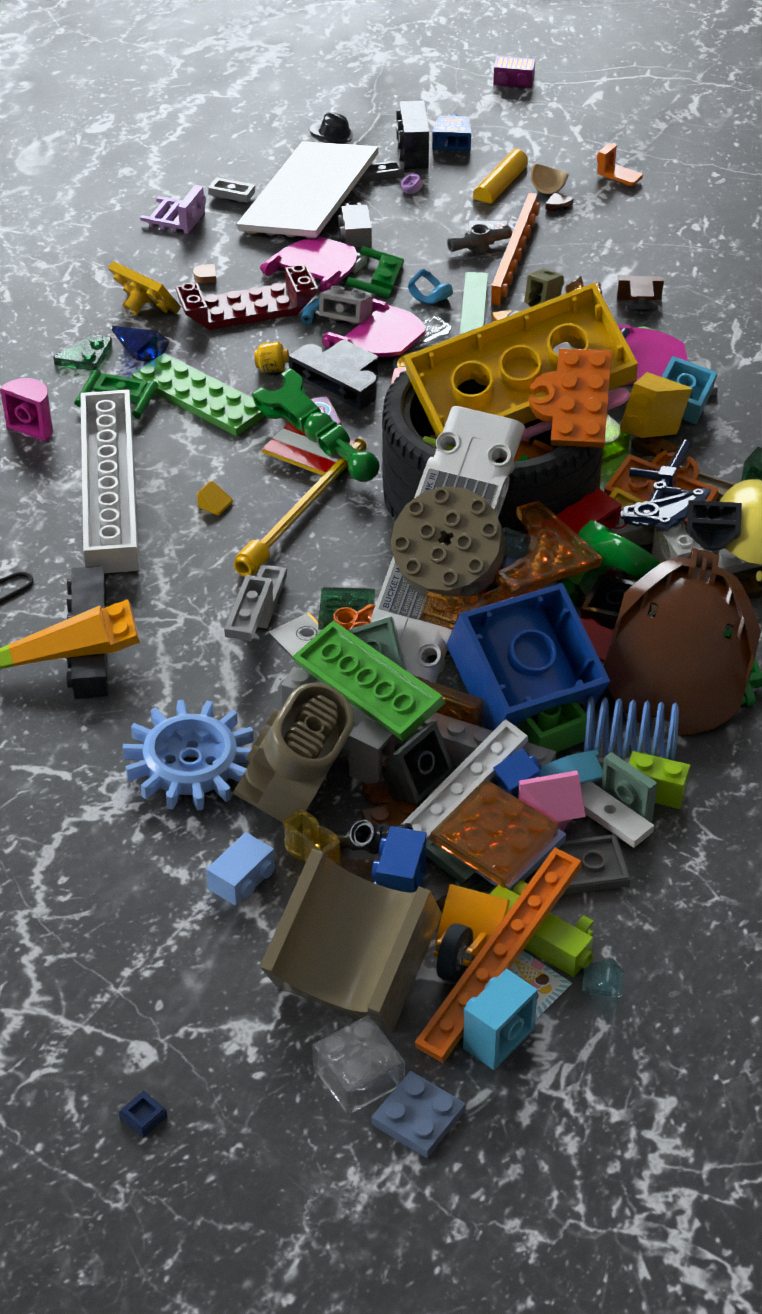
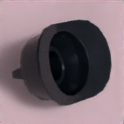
M328 112L324 115L322 122H317L310 127L311 133L330 142L345 143L353 138V132L349 128L348 120L341 114Z

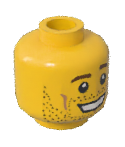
M278 341L261 343L258 346V350L254 351L256 368H260L265 374L282 372L285 369L286 363H289L288 349H284L283 345Z

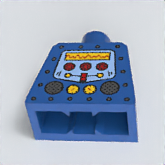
M457 114L439 116L432 131V150L471 151V128L468 117Z

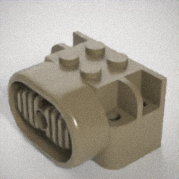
M308 683L297 687L291 692L280 711L277 709L273 711L266 723L269 726L265 725L245 759L250 764L233 791V794L293 829H295L316 795L355 724L354 713L348 700L334 688L319 683Z

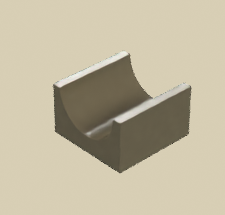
M312 849L260 968L279 989L393 1032L442 913L430 890L418 886L416 892L408 893L377 885L340 867L330 860L324 852Z

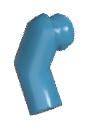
M320 298L314 299L304 307L301 321L304 324L312 323L316 310L319 312Z

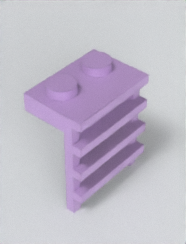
M195 185L183 201L158 196L156 201L161 204L150 217L142 215L140 220L148 222L150 227L158 224L160 229H165L168 226L172 227V231L176 232L178 229H183L184 233L188 234L205 213L206 196L203 192V186ZM170 205H173L169 209V211L164 215V217L160 219L161 216L165 213V211L170 207ZM178 213V216L176 217V219H175L174 221H172V219H173V218L176 216V214Z

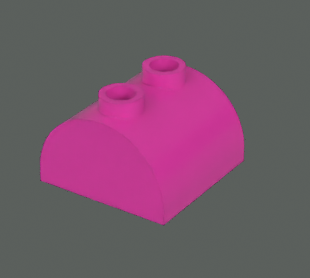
M32 378L15 379L4 384L0 391L6 427L46 442L53 433L47 386L43 382Z

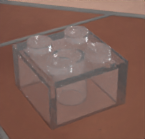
M370 1015L312 1044L313 1068L348 1115L394 1091L405 1077L404 1059Z

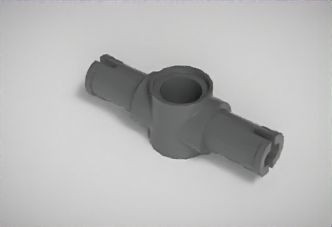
M475 224L471 226L470 232L465 233V235L448 238L447 246L450 252L468 248L476 253H484L489 250V245L494 244L495 241L511 238L512 230L509 225L492 229L485 224Z

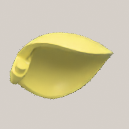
M744 480L728 489L720 502L742 503L741 534L724 548L741 560L762 565V481ZM762 571L757 572V581L762 582Z

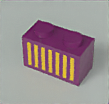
M496 57L493 85L532 88L535 76V59Z

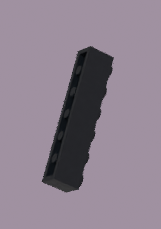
M104 566L71 568V579H67L68 595H71V597H67V610L71 615H67V619L100 605L102 609L106 608ZM107 653L67 658L68 669L71 668V671L66 673L68 688H73L74 699L108 696Z

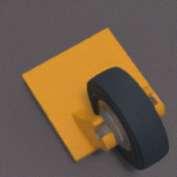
M450 884L435 941L437 947L436 951H434V957L437 958L436 970L439 978L449 982L459 981L467 966H470L507 914L510 900Z

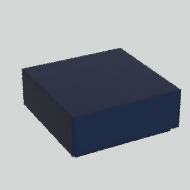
M144 1090L119 1111L120 1119L142 1138L168 1116L167 1109Z

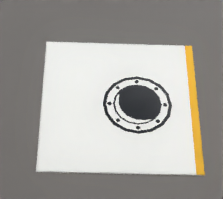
M307 613L269 631V633L294 656L319 634L324 627L310 613Z

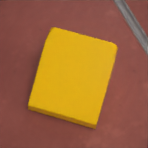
M209 481L197 493L198 508L218 516L233 503V499L213 481Z

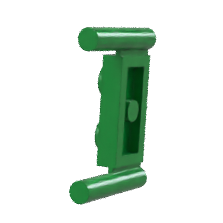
M362 246L360 255L380 261L373 274L371 283L348 277L346 286L389 299L403 266L404 258Z
M93 370L75 399L74 404L77 407H81V393L92 392V390L95 392L130 390L131 402L137 403L132 415L139 419L159 385L156 381H150L149 383L133 378L106 373L101 374L100 371Z

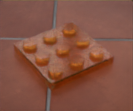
M484 779L431 832L430 840L505 888L558 832L559 824L492 782Z

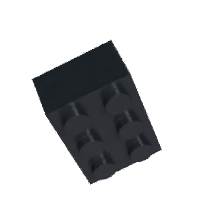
M400 101V110H396V141L399 161H403L404 169L429 168V127L424 101Z

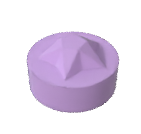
M410 174L401 182V187L406 194L416 193L423 186V182L418 174Z

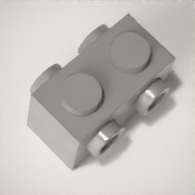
M332 286L331 289L320 293L319 316L329 317L330 320L349 321L350 324L359 325L372 314L373 296L365 295V291L352 290L350 292L345 291L344 287Z

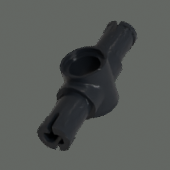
M360 820L348 830L326 832L325 838L330 840H324L325 847L328 851L349 848L353 851L365 850L370 854L379 853L382 837L387 838L390 826H387L385 823L372 824L367 820ZM410 823L391 825L394 827L413 830V827Z

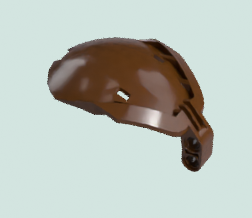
M692 548L688 558H672L664 561L645 574L624 593L604 669L610 680L607 687L615 701L619 698L622 700L623 710L627 715L630 702L633 699L636 701V721L640 724L642 722L644 703L647 700L650 702V716L655 718L657 717L658 704L661 701L664 703L665 721H670L671 707L675 702L679 707L678 735H693L714 729L728 721L740 709L754 663L761 630L752 604L743 586L732 573L718 567L719 555ZM650 604L658 606L655 617L647 616L650 613ZM726 625L732 627L729 639L724 637Z

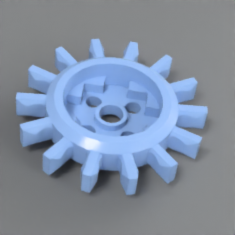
M178 700L176 707L177 716L167 719L156 707L151 709V721L155 726L152 730L133 723L131 726L132 738L144 744H123V759L143 760L125 767L128 782L149 776V779L141 784V794L144 799L149 798L159 788L167 791L166 801L168 809L175 807L180 794L193 795V803L197 810H203L205 802L204 793L215 790L225 802L231 800V789L226 781L230 778L239 782L245 773L246 768L236 763L250 764L245 759L252 748H242L239 746L253 742L252 727L231 732V729L238 724L236 711L232 710L219 721L213 718L212 701H206L202 707L201 714H188L184 700ZM186 757L198 758L194 762H186L183 760Z

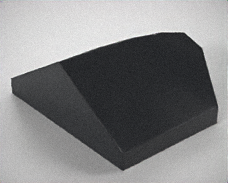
M688 500L686 533L704 549L711 551L721 550L741 534L742 503Z

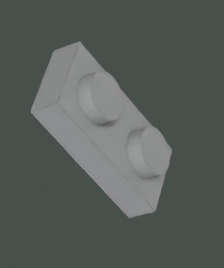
M218 177L208 187L209 195L220 199L236 200L240 203H247L255 193V185Z

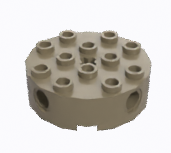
M443 486L425 491L407 503L394 522L391 537V547L395 563L411 588L423 596L426 595L430 598L447 602H455L473 597L489 586L498 574V569L502 564L506 549L502 527L494 509L484 497L466 488Z

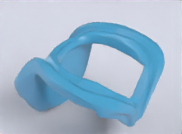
M424 268L408 284L410 294L416 300L429 305L446 299L453 294L450 283H440L431 272L426 271ZM421 276L425 277L436 287L429 296L423 295L415 285V282Z

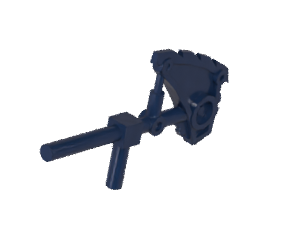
M682 440L669 465L662 466L660 471L630 468V478L658 482L654 483V492L648 501L624 507V511H621V519H624V524L636 527L642 526L643 528L654 527L656 532L668 531L677 525L678 522L687 518L688 500L705 501L708 498L711 489L703 488L685 491L682 488L674 487L677 482V470L691 446L689 440Z

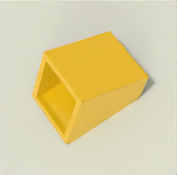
M646 372L633 385L619 430L641 438L677 434L693 388Z

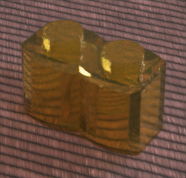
M297 810L283 820L284 845L289 854L306 863L311 850L315 849L324 852L330 860L340 866V841L331 830L319 826L314 816L306 811Z

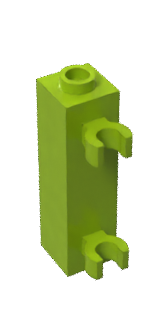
M520 880L513 891L499 884L490 895L510 900L508 913L528 883ZM549 913L525 949L575 977L581 968L586 969L593 960V931L590 930V927L594 924V920L583 915L574 927Z

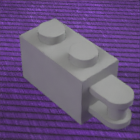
M357 202V205L345 203V206H341L342 215H338L340 239L345 240V244L354 247H371L372 227L367 205H361L360 202Z

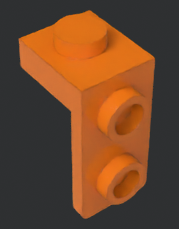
M609 143L597 154V174L607 179L621 182L626 186H634L643 178V174L615 164L617 145Z

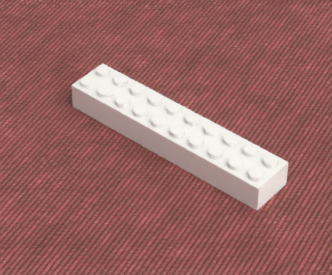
M130 390L81 393L83 552L85 566H104V573L139 571Z

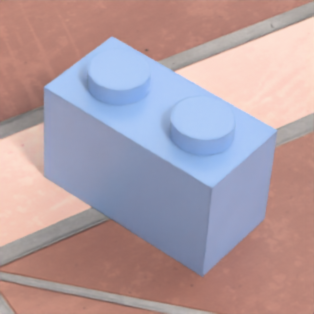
M245 832L206 869L208 889L237 906L244 898H248L254 892L255 887L259 883L269 878L274 872V848Z

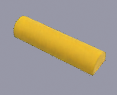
M513 149L475 188L473 199L492 204L528 165V158L525 152L520 149Z

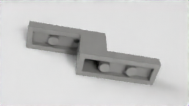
M261 564L257 576H245L224 628L225 637L252 641L257 627L268 628L287 578V568Z

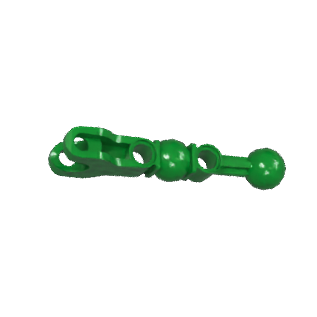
M288 368L281 373L284 384L281 389L268 391L260 387L252 392L256 407L267 418L286 419L295 428L306 434L309 440L318 443V447L328 456L337 452L349 463L348 471L353 479L359 482H367L373 480L378 475L380 465L375 454L369 451L358 452L349 444L350 437L346 430L333 421L329 415L321 412L320 408L306 396L302 377L293 369Z

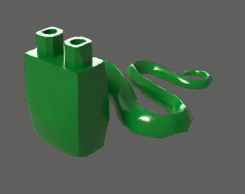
M591 520L581 528L570 543L560 564L567 570V575L558 584L563 583L575 606L581 595L587 598L598 576L606 574L612 568L616 567L625 571L631 581L637 582L645 574L661 564V562L635 543L614 534L604 525Z

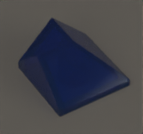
M112 325L113 333L130 356L138 361L151 362L163 354L169 344V340L158 331Z

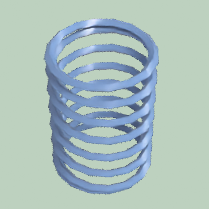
M592 696L588 698L584 752L597 749L599 753L603 733L604 757L610 752L613 753L617 736L618 757L623 760L626 759L631 738V754L633 751L642 753L645 741V754L656 756L659 743V757L675 761L679 707L676 702L671 707L668 741L665 751L664 703L662 701L658 704L651 749L650 702L648 700L644 703L637 746L636 701L634 699L629 705L623 744L622 700L619 698L615 703L609 742L608 699L605 697L601 702L595 739V701Z

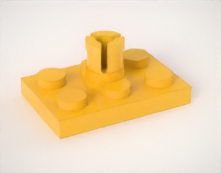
M114 261L108 267L114 275L113 279L123 285V291L129 295L122 306L128 311L131 309L132 314L138 315L142 306L145 303L150 305L151 302L166 313L170 311L177 314L181 306L163 284Z

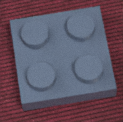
M409 1071L373 1114L371 1125L425 1158H428L463 1115L466 1103L414 1072Z

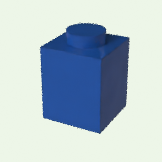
M522 748L493 767L495 780L504 792L516 799L518 797L519 781L541 777L540 770L542 767L533 754L529 756Z

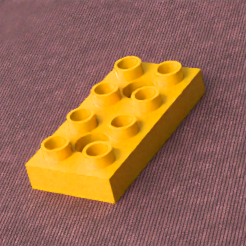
M595 282L404 356L406 373L437 437L443 432L451 407L453 406L514 419L522 424L538 419L530 408L529 397L535 396L538 399H544L549 394L546 392H539L535 395L530 394L529 388L538 376L546 372L557 371L558 354L553 349L561 343L568 342L577 349L611 350L609 390L637 380L638 363ZM469 379H474L477 383L488 386L481 393L474 395L462 393L457 389L462 382Z

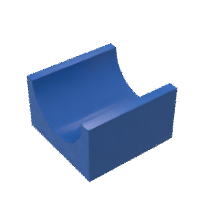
M563 583L460 613L446 643L484 728L492 731L505 719L516 726L539 712L563 704L578 703L586 712L588 698L592 696L596 704L610 682Z

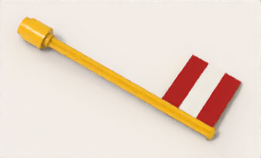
M290 422L262 448V453L320 474L322 477L261 541L251 540L236 555L234 568L243 577L254 575L259 571L261 564L264 565L270 559L269 548L349 465L337 452L331 456L326 455L318 447V443L309 440L306 434H303L302 431H299ZM350 439L349 444L358 452L366 450L367 444L363 439Z

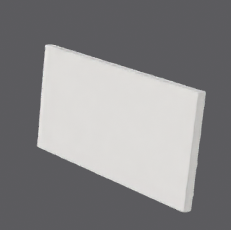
M302 141L237 223L238 230L247 231L249 234L258 232L266 233L270 236L282 234L287 237L305 236L307 239L316 238L379 153L378 147Z

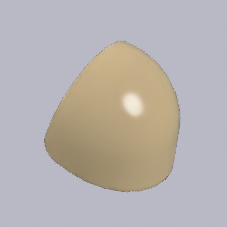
M534 163L531 170V181L539 192L553 194L563 188L569 174Z

